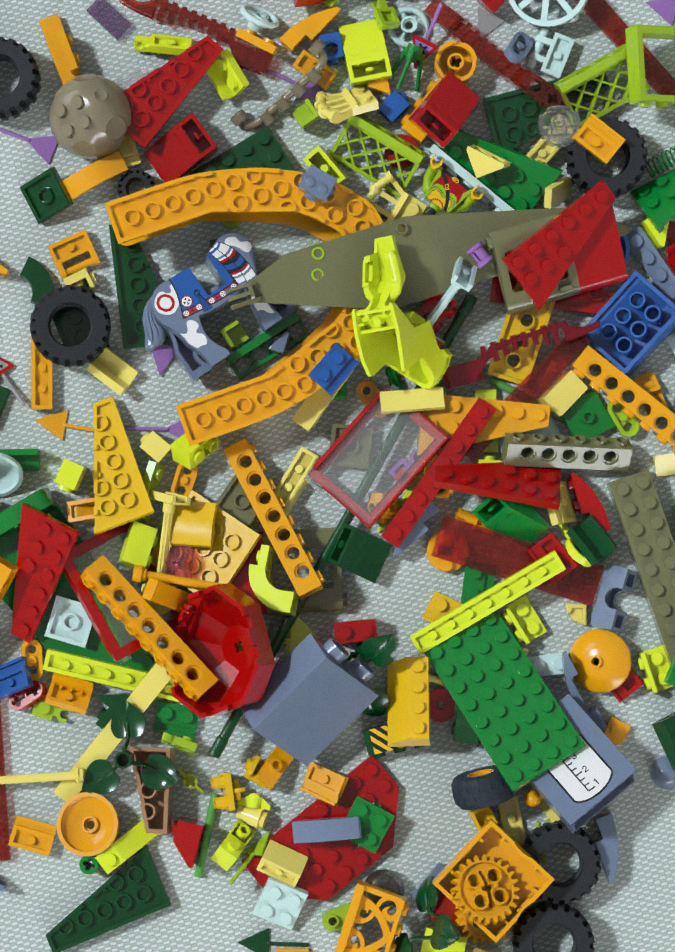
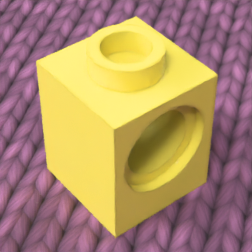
M154 431L151 433L146 432L140 439L142 444L139 447L159 464L171 452V446Z

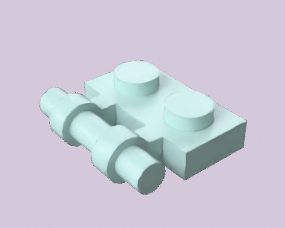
M541 28L539 35L537 34L535 37V46L527 57L529 60L526 67L534 70L536 63L543 64L540 73L560 79L575 39L555 32L552 40L547 38L549 30ZM543 46L549 47L546 57L540 55Z

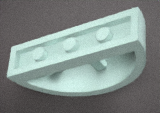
M509 0V3L514 11L525 21L539 27L551 28L564 25L576 18L584 9L588 0H580L573 10L565 0H557L567 12V15L553 21H547L549 0H543L541 20L531 18L522 11L533 0H523L519 4H517L516 0Z

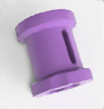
M481 240L466 252L467 255L470 254L476 261L478 269L494 258L493 255H489L484 249Z

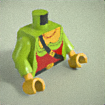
M435 153L430 159V165L423 176L422 191L425 194L424 199L430 203L423 213L425 215H437L439 212L443 214H456L468 211L478 199L485 196L486 192H483L481 195L477 193V188L480 185L471 190L441 166L444 162V157L441 162L435 161Z

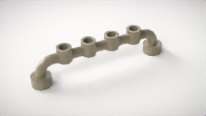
M319 38L308 48V51L313 56L318 54L319 62L309 69L299 81H296L289 90L278 97L254 121H248L245 119L248 115L243 109H240L232 116L230 121L235 126L241 125L249 130L257 129L262 124L269 126L276 119L273 114L278 110L281 112L287 110L291 105L289 100L293 96L300 98L307 91L304 86L310 81L312 84H315L322 78L320 72L325 68L328 61L327 53L324 50L326 44Z

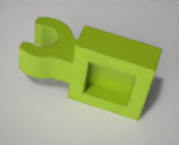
M386 0L371 2L372 9L374 10L373 15L379 29H398L401 22L394 6L388 7Z

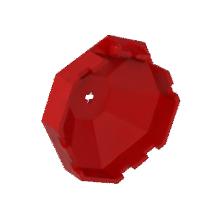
M232 583L212 585L205 590L188 594L186 603L180 608L179 623L175 626L174 632L217 677L218 681L196 702L187 697L183 688L175 682V686L171 687L172 696L200 718L217 716L261 701L274 669L275 660L260 604ZM242 642V648L244 649L242 651H239L237 643ZM172 657L176 664H181L178 658ZM187 673L189 679L195 680L193 674Z

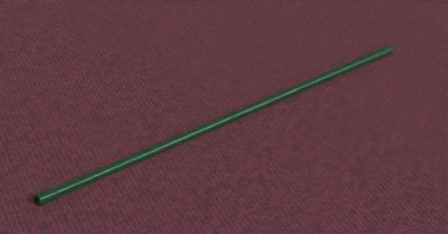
M466 294L456 316L442 339L445 344L439 349L450 348L466 317L469 316L478 300L475 296ZM416 385L414 389H421L422 387ZM400 413L352 498L359 506H361L410 419L404 413ZM346 509L313 567L315 572L319 570L321 575L328 564L326 560L343 524L347 523L350 525L354 518V515ZM299 597L295 617L286 615L270 644L274 658L309 597L303 600ZM241 708L232 711L222 731L208 751L210 755L218 759L220 758L231 734L243 715Z

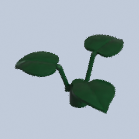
M391 633L385 636L371 637L359 642L356 645L355 652H350L347 660L350 661L358 656L367 664L373 661L379 667L390 665L396 655L394 635ZM374 688L379 696L362 713L378 717L384 715L388 709L389 697L385 691Z
M122 702L116 708L111 719L113 735L118 739L126 737L122 751L117 753L114 758L115 766L112 768L111 763L105 759L93 761L87 767L82 786L83 791L91 794H106L114 791L120 783V776L115 771L118 768L125 769L132 765L145 767L141 772V779L144 785L150 789L161 790L177 784V771L168 757L162 754H152L148 757L146 764L134 761L133 753L127 750L130 737H139L146 727L144 715L130 702Z
M431 875L423 881L417 891L416 906L420 912L427 911L428 914L436 918L433 933L430 936L408 938V934L403 932L394 940V944L397 945L395 952H413V945L411 944L413 941L430 940L433 949L442 950L460 939V928L452 922L450 916L447 914L439 916L431 909L436 906L438 900V890L432 883L434 878Z

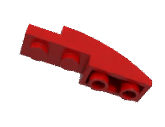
M576 473L569 474L570 478L567 479L569 491H573L575 499H572L574 511H578L579 515L588 513V517L593 515L604 530L611 529L605 510L591 487Z

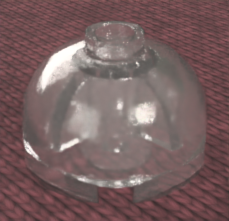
M556 105L548 107L545 113L539 115L538 130L540 137L549 146L556 148L567 147L575 141L574 137L580 130L581 120L579 114L570 111L568 106Z

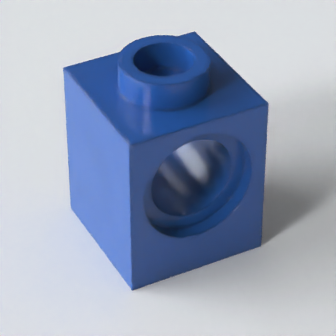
M340 32L319 35V38L326 44L324 47L325 51L332 45L338 49L336 54H329L326 51L327 64L329 63V66L341 64L345 56Z
M395 89L379 105L377 111L392 125L409 109L410 104L408 102L410 100L402 91L398 93Z

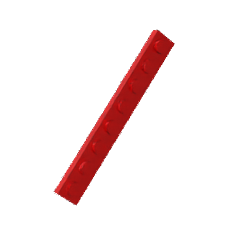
M481 398L477 399L381 535L384 539L400 548L441 490V488L433 487L435 466L459 464L497 411L494 407Z

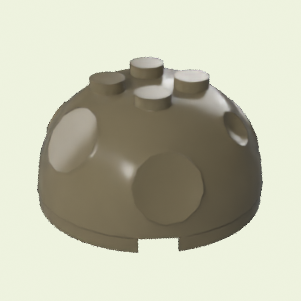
M96 74L79 75L61 86L56 92L49 110L51 131L58 144L69 153L85 159L104 158L116 152L126 140L124 137L128 126L131 125V110L124 91L114 81Z

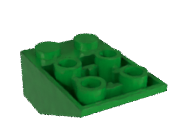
M487 497L472 511L487 528L525 548L551 527L532 505Z

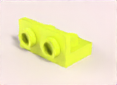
M229 48L222 52L206 72L223 101L240 95L250 84Z
M526 595L503 608L505 610L503 616L509 625L513 623L516 628L514 634L520 643L524 642L527 645L547 632Z
M663 645L639 652V658L636 660L640 671L644 670L646 678L643 681L647 691L651 690V693L655 694L658 691L673 687L664 682L670 665Z

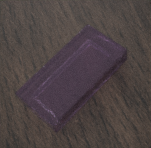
M96 0L86 10L116 40L131 27V24L106 0Z

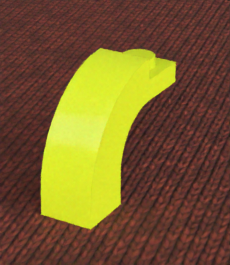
M261 545V550H258L256 556L258 565L249 564V581L252 590L257 598L273 611L295 617L299 596L295 592L275 588L271 580V568L275 550L271 546Z

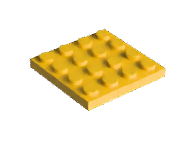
M194 490L189 494L193 502L212 503ZM218 507L214 524L216 532L212 548L171 546L170 544L166 574L224 584L231 583L261 538V535ZM160 541L150 554L152 556L151 564L155 567L158 566ZM184 586L193 593L196 591L205 590L202 588Z

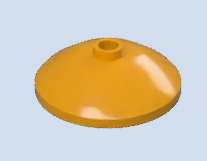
M595 629L582 634L574 642L569 655L578 672L574 679L583 688L592 692L604 693L618 688L627 679L631 670L632 659L628 645L618 634L605 629ZM596 657L600 661L598 665H595L593 662Z
M84 792L74 795L64 803L57 817V833L61 843L67 850L79 856H95L106 851L115 841L119 830V818L114 805L106 797L97 793ZM91 821L95 823L93 829H90L89 823Z

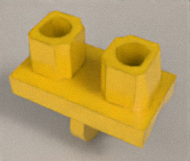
M220 772V775L210 778L212 789L222 788L223 796L213 797L214 809L234 811V796L235 801L241 800L240 792L246 791V786L240 787L239 779H234L232 787L231 772Z

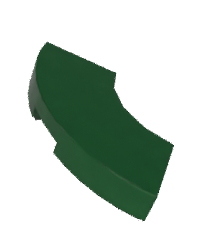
M28 257L20 277L30 285L32 290L31 303L36 304L45 293L51 292L54 287L47 270L38 261Z

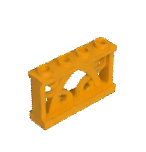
M360 880L356 885L335 952H382L379 948L386 943L384 952H395L397 945L394 944L396 936L399 937L403 924H400L402 916L406 917L410 904H407L408 897ZM365 892L375 894L382 898L376 904L371 898L365 895ZM385 901L394 902L397 907L396 913L393 915L388 913V909L391 906L381 910V904ZM362 909L366 910L367 913L369 910L372 911L366 918L360 914ZM375 915L382 928L383 937L365 946L363 934L354 926L355 923L362 924L370 921ZM388 921H394L392 929H390ZM353 936L359 937L360 947H357L358 942L353 943L351 941Z

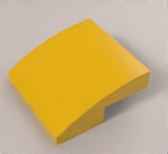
M190 501V505L176 506L172 520L171 546L212 548L216 532L214 524L218 510L217 503Z

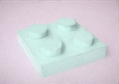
M57 595L44 636L85 648L92 623L80 602Z
M269 876L255 905L253 915L292 930L306 901L308 891L297 886L294 888Z

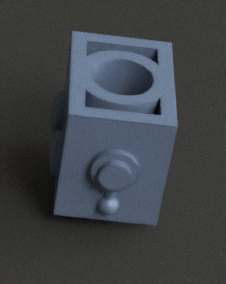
M311 164L308 171L303 172L301 175L302 180L298 183V190L305 193V198L312 202L318 200L324 204L325 201L329 200V196L335 192L334 185L337 182V178Z

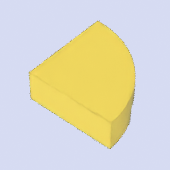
M565 603L566 611L570 618L579 624L586 625L587 604Z

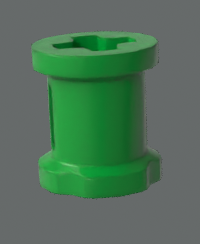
M97 855L83 856L79 864L83 873L93 874L100 866L95 858ZM92 859V863L95 866H91V868H88L87 863L85 861Z

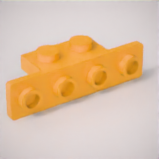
M55 14L40 20L39 24L62 84L65 85L68 81L81 75L78 67L81 65L78 53L73 54L71 49L74 43L70 33H65L59 15Z

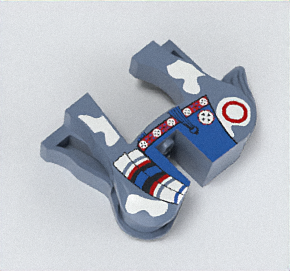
M227 233L222 235L206 255L205 265L219 283L209 291V294L204 290L190 268H187L161 283L144 307L142 322L145 333V350L151 352L163 344L166 334L172 344L175 358L193 383L210 373L212 368L230 356L226 348L214 343L206 335L200 321L231 303L228 302L229 297L246 292L245 288L226 294V289L248 283L258 276L254 247L250 240L241 234ZM250 304L263 333L298 311L295 305ZM198 355H200L205 362H203V361L198 357Z

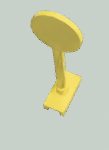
M151 490L150 499L163 502L162 512H164L157 573L166 574L173 513H175V508L178 505H190L191 497L169 491L163 493ZM146 579V581L142 584V587H141V590H140V595H141V596L143 595L144 590H145V588H146V585H147V582H148L147 579ZM166 583L168 585L178 588L176 584ZM145 599L158 615H163L171 610Z

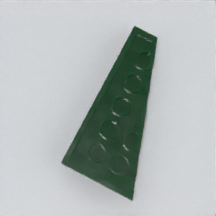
M605 72L603 81L608 82L607 75ZM560 79L483 98L482 101L494 144L497 143L515 150L551 127L561 115L564 117L568 116L569 112L559 92L556 91L553 83ZM590 80L587 82L585 91L594 93L598 81ZM602 83L598 95L608 90L609 85ZM573 90L567 93L566 96L569 102L576 104L580 92ZM584 93L580 105L583 106L591 101L593 96Z
M266 126L185 176L208 171L240 168L296 170L270 128Z
M111 224L109 225L123 348L124 350L145 348V333L142 322L143 311L159 283L140 243L131 246L118 244ZM165 334V341L160 346L172 345L168 336Z
M148 846L142 849L46 934L52 952H62L171 905Z

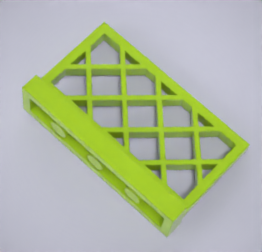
M626 43L553 83L577 129L584 125L592 112H596L594 115L599 118L629 101L628 82L626 88L616 85L620 73L628 75V72L621 71L623 62L627 60ZM608 70L616 71L613 83L603 81L605 72ZM645 78L646 91H648V90H650L651 88H650V86H649V84H648V82H647V80H646V78ZM590 80L598 81L594 93L585 91L587 82ZM602 83L611 86L608 98L598 95ZM615 87L625 90L622 99L618 101L612 99ZM573 90L580 92L576 104L569 102L566 96L567 93ZM584 93L593 96L590 108L580 105ZM597 97L607 100L604 109L601 111L594 110ZM578 109L589 110L586 119L579 122L576 116Z
M359 114L348 118L345 127L329 154L374 183L381 178L378 179L374 176L372 168L383 165L384 173H386V164L397 162L399 174L393 176L395 178L401 176L402 188L405 191L427 153L365 115ZM350 126L358 129L360 138L349 140L347 131ZM364 139H375L378 148L367 151ZM361 140L364 152L353 154L350 143ZM347 144L349 156L342 157L335 153L340 145ZM382 150H393L396 159L385 162ZM379 151L382 163L371 165L368 154ZM365 155L368 166L358 167L354 157ZM408 159L415 164L411 171L403 173L400 161ZM391 182L383 187L395 196L401 197L398 191L391 186Z

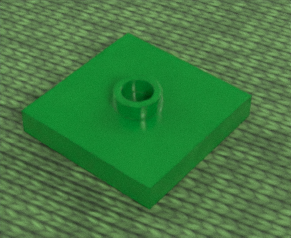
M595 390L577 399L561 416L572 436L596 437L615 426Z

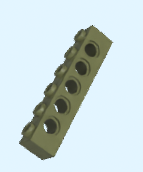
M520 432L505 433L501 455L504 465L629 471L633 449L629 439L624 437L605 438L603 436L584 437L582 435L564 436L562 434L543 435L541 433L522 434Z

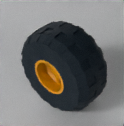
M496 765L466 771L454 777L451 784L455 804L462 810H477L507 802L515 795V792H512Z

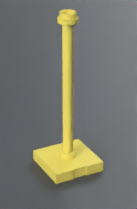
M75 767V771L0 776V785L76 780V783H80V781H84L83 768Z

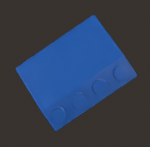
M635 271L587 324L600 321L601 327L582 337L630 378L675 328V304L640 273Z

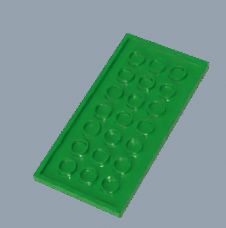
M497 610L424 652V655L429 658L433 669L512 792H515L586 747Z

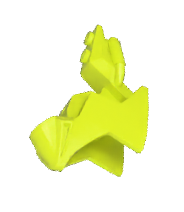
M394 235L374 239V254L364 257L362 268V288L365 297L370 303L366 309L358 310L355 308L352 311L354 334L362 365L368 377L374 376L386 364L424 389L433 388L440 382L447 370L452 354L448 348L439 349L430 320L426 321L414 311L403 313L395 303L405 283V271Z

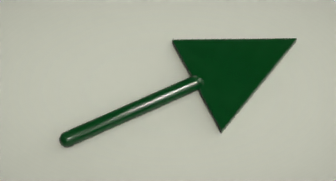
M269 928L237 942L254 952H269V946H309V943L271 942L269 941Z

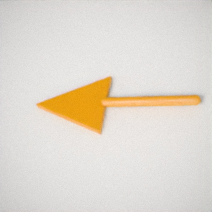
M68 410L35 420L62 441L65 427L94 432V429L91 427L67 424Z

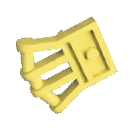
M356 86L349 91L345 87L341 93L326 94L320 91L315 95L316 102L314 103V108L318 115L323 119H329L334 124H338L352 116L379 109L377 99L367 86Z
M387 171L385 176L375 184H371L368 195L363 197L379 213L387 217L385 222L404 216H420L427 207L425 203L404 191L390 171ZM391 182L401 195L400 199L394 198L383 191L382 188ZM377 194L395 205L392 212L373 202ZM398 225V231L404 232V227Z

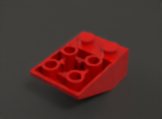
M448 71L408 120L436 145L445 148L468 118L480 97L452 72Z
M191 113L171 128L143 154L165 183L183 177L219 150L196 116Z

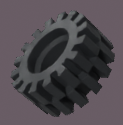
M133 169V171H126V174L121 176V180L118 181L117 191L121 198L130 195L129 186L134 181L142 182L145 189L156 185L149 173L141 169Z

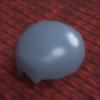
M667 756L658 758L652 766V781L659 788L666 790L675 788V770L672 769Z

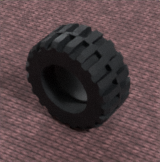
M0 37V61L12 63L19 73V82L16 88L10 94L0 97V119L7 121L9 117H20L19 113L23 111L26 113L30 109L29 105L36 102V94L40 93L41 88L39 84L41 74L35 59L25 46L18 44L11 38L5 40L4 37Z
M606 116L599 117L601 121L626 139L621 145L626 155V163L623 170L613 177L597 175L587 163L588 151L573 140V137L568 144L565 162H567L566 170L567 174L571 176V182L579 187L578 190L582 193L587 192L602 180L613 195L619 198L620 195H625L635 187L642 178L648 161L646 156L648 151L644 147L645 140L638 135L639 130L636 127H630L629 122L626 120L623 122L619 121L618 117L612 116L609 119Z
M64 285L61 288H53L51 292L45 293L39 302L37 301L30 317V332L36 348L44 358L58 366L62 365L69 368L72 366H84V364L91 363L97 356H100L108 345L111 334V320L108 309L100 297H97L94 292L89 289L86 290L82 286ZM65 307L79 308L90 319L91 330L89 336L84 342L76 346H66L59 343L51 332L53 316Z
M555 821L553 823L546 822L543 826L533 829L529 836L527 835L521 847L539 864L543 851L554 843H566L572 846L579 856V868L576 874L565 882L553 881L539 896L541 900L549 901L556 905H559V903L566 905L571 904V901L583 899V895L589 894L592 891V886L598 882V873H601V856L596 843L582 828L573 834L562 821Z
M539 902L537 906H531L526 909L527 912L524 915L521 914V917L518 918L519 922L513 929V952H535L533 946L534 936L542 926L549 923L561 924L570 931L573 938L571 952H594L595 950L593 947V943H595L594 935L589 923L579 910L569 906V904L559 903V905L551 902Z

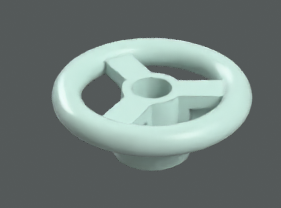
M246 4L240 8L243 17L249 21L247 27L255 32L262 33L264 28L274 29L279 26V19L262 7Z
M402 7L396 10L398 17L401 19L400 27L402 32L399 37L395 34L394 29H388V33L397 45L407 47L408 43L413 44V41L406 42L404 40L408 34L415 31H423L421 37L425 38L429 29V21L421 10L415 7ZM405 13H413L417 15L421 19L423 24H417V21L414 17L406 16ZM409 23L413 27L411 29H406L405 25Z

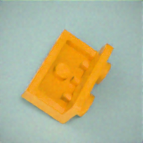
M54 672L45 703L85 715L92 696L94 683Z

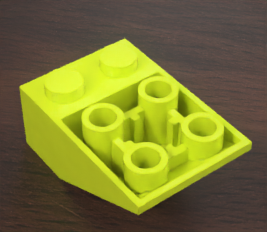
M376 20L338 26L350 87L367 85L370 81L384 78L392 80V71L383 32L379 29Z

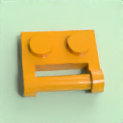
M86 229L47 246L62 280L84 268L87 269L93 265L98 266L101 264ZM87 252L90 253L91 258L64 269L63 263Z

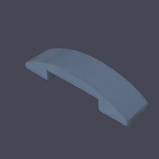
M567 651L563 652V675L572 698L598 727L604 730L607 729L608 726L597 705L595 704L590 708L587 707L572 680V677L576 676L578 672Z

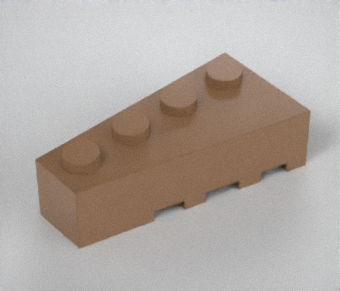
M129 746V751L134 755V761L147 764L150 755L162 754L168 757L175 766V748ZM132 765L136 776L137 791L140 796L146 833H171L174 785L161 790L150 789L144 785L141 779V772L145 767Z

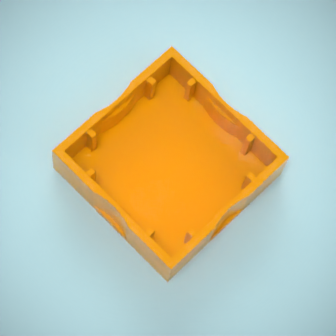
M490 818L432 880V883L452 901L456 893L450 892V889L456 886L450 882L456 878L453 875L455 871H460L458 866L460 864L465 865L464 861L468 858L472 861V858L477 855L480 860V857L485 854L488 860L493 855L494 862L502 859V867L508 864L507 872L514 871L515 873L511 878L518 879L514 887L520 888L518 892L514 893L519 896L517 901H513L517 907L510 909L512 914L509 916L505 915L506 919L502 922L498 919V923L493 925L490 920V923L485 926L482 920L477 925L497 943L517 921L522 911L535 902L555 879ZM489 872L488 878L491 881H495V876ZM468 878V883L475 887V881L472 878ZM495 893V899L498 902H502L501 896ZM475 898V904L478 907H482V902ZM452 901L455 905L459 903L458 901Z

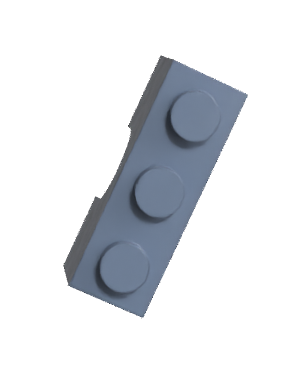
M606 564V568L602 573L601 586L597 592L595 608L591 613L590 625L622 633L627 613L617 609L615 600L622 591L633 592L638 572Z

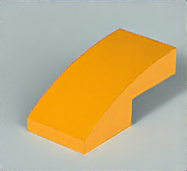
M653 371L633 378L636 384L668 408ZM643 404L647 415H649L650 407Z

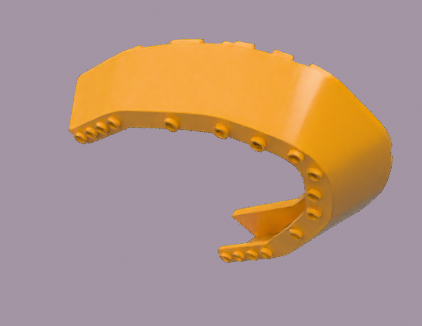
M276 168L225 169L192 174L104 203L118 244L123 246H131L197 222L282 224L299 228L324 242L383 223L374 206L348 187L336 182L334 185L336 190L333 195L329 196L328 201H325L324 204L318 200L312 202L304 197V192L298 190V183L302 180L301 175L303 172ZM331 307L323 322L306 339L261 376L176 405L189 446L270 418L319 390L321 386L308 375L335 343L354 359L359 355L352 319V311L355 308Z

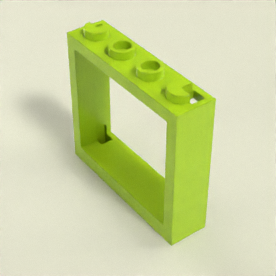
M636 24L626 28L629 103L639 105L641 108L656 105L657 109H664L669 106H673L675 109V95L646 94L643 38L675 40V26Z

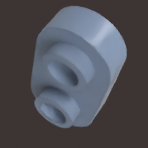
M517 32L505 49L508 61L519 64L525 59L533 46L531 37L524 32Z

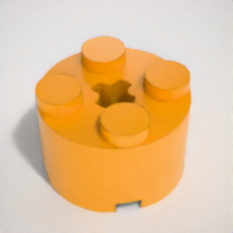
M449 41L439 48L434 61V72L437 78L440 77L442 79L450 71L464 84L468 83L472 79L477 65V57L473 48L459 41ZM453 60L455 63L459 62L457 68L456 66H451Z

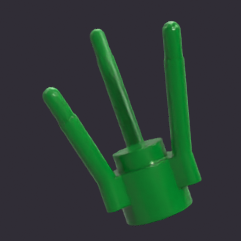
M408 43L407 47L403 48L400 57L391 69L393 75L405 57L407 61L396 86L397 90L400 89L411 62L417 63V60H419L415 91H419L423 61L426 56L422 54L424 48Z

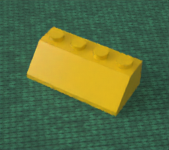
M406 657L392 662L387 666V695L389 697V707L387 709L388 747L430 746L429 658Z

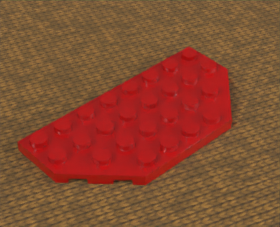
M373 755L369 756L346 775L349 779L342 797L338 800V807L316 799L268 840V843L270 840H273L308 857L303 872L296 884L297 887L308 891L306 899L328 901L393 848L399 786L379 761L373 758ZM357 796L371 803L376 802L381 805L380 808L395 815L375 854L361 846L358 847L352 844V841L349 839L311 843H294L292 822L308 819L346 817ZM254 855L246 868L261 887L264 888L269 875L256 870L262 856Z

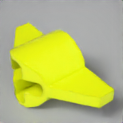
M181 768L178 769L184 777L183 785L186 788H196L200 793L204 792L198 785V777L194 773L186 774Z
M251 793L237 802L239 806L265 810L271 809V805L260 793Z

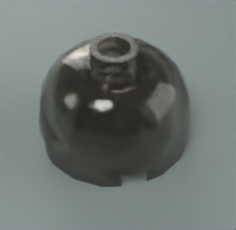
M386 868L378 869L371 872L365 879L368 884L404 896V883L400 875L393 870ZM365 892V895L371 898L376 904L382 898L375 894ZM385 901L380 906L381 910L391 906L388 911L396 908L395 903L392 901Z

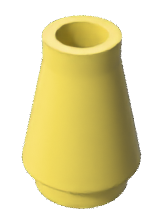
M239 806L236 818L243 820L256 829H264L269 813L265 812L264 809Z

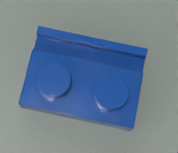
M335 343L308 376L332 396L359 362Z
M21 656L0 665V700L34 686L30 668L26 664L27 657Z

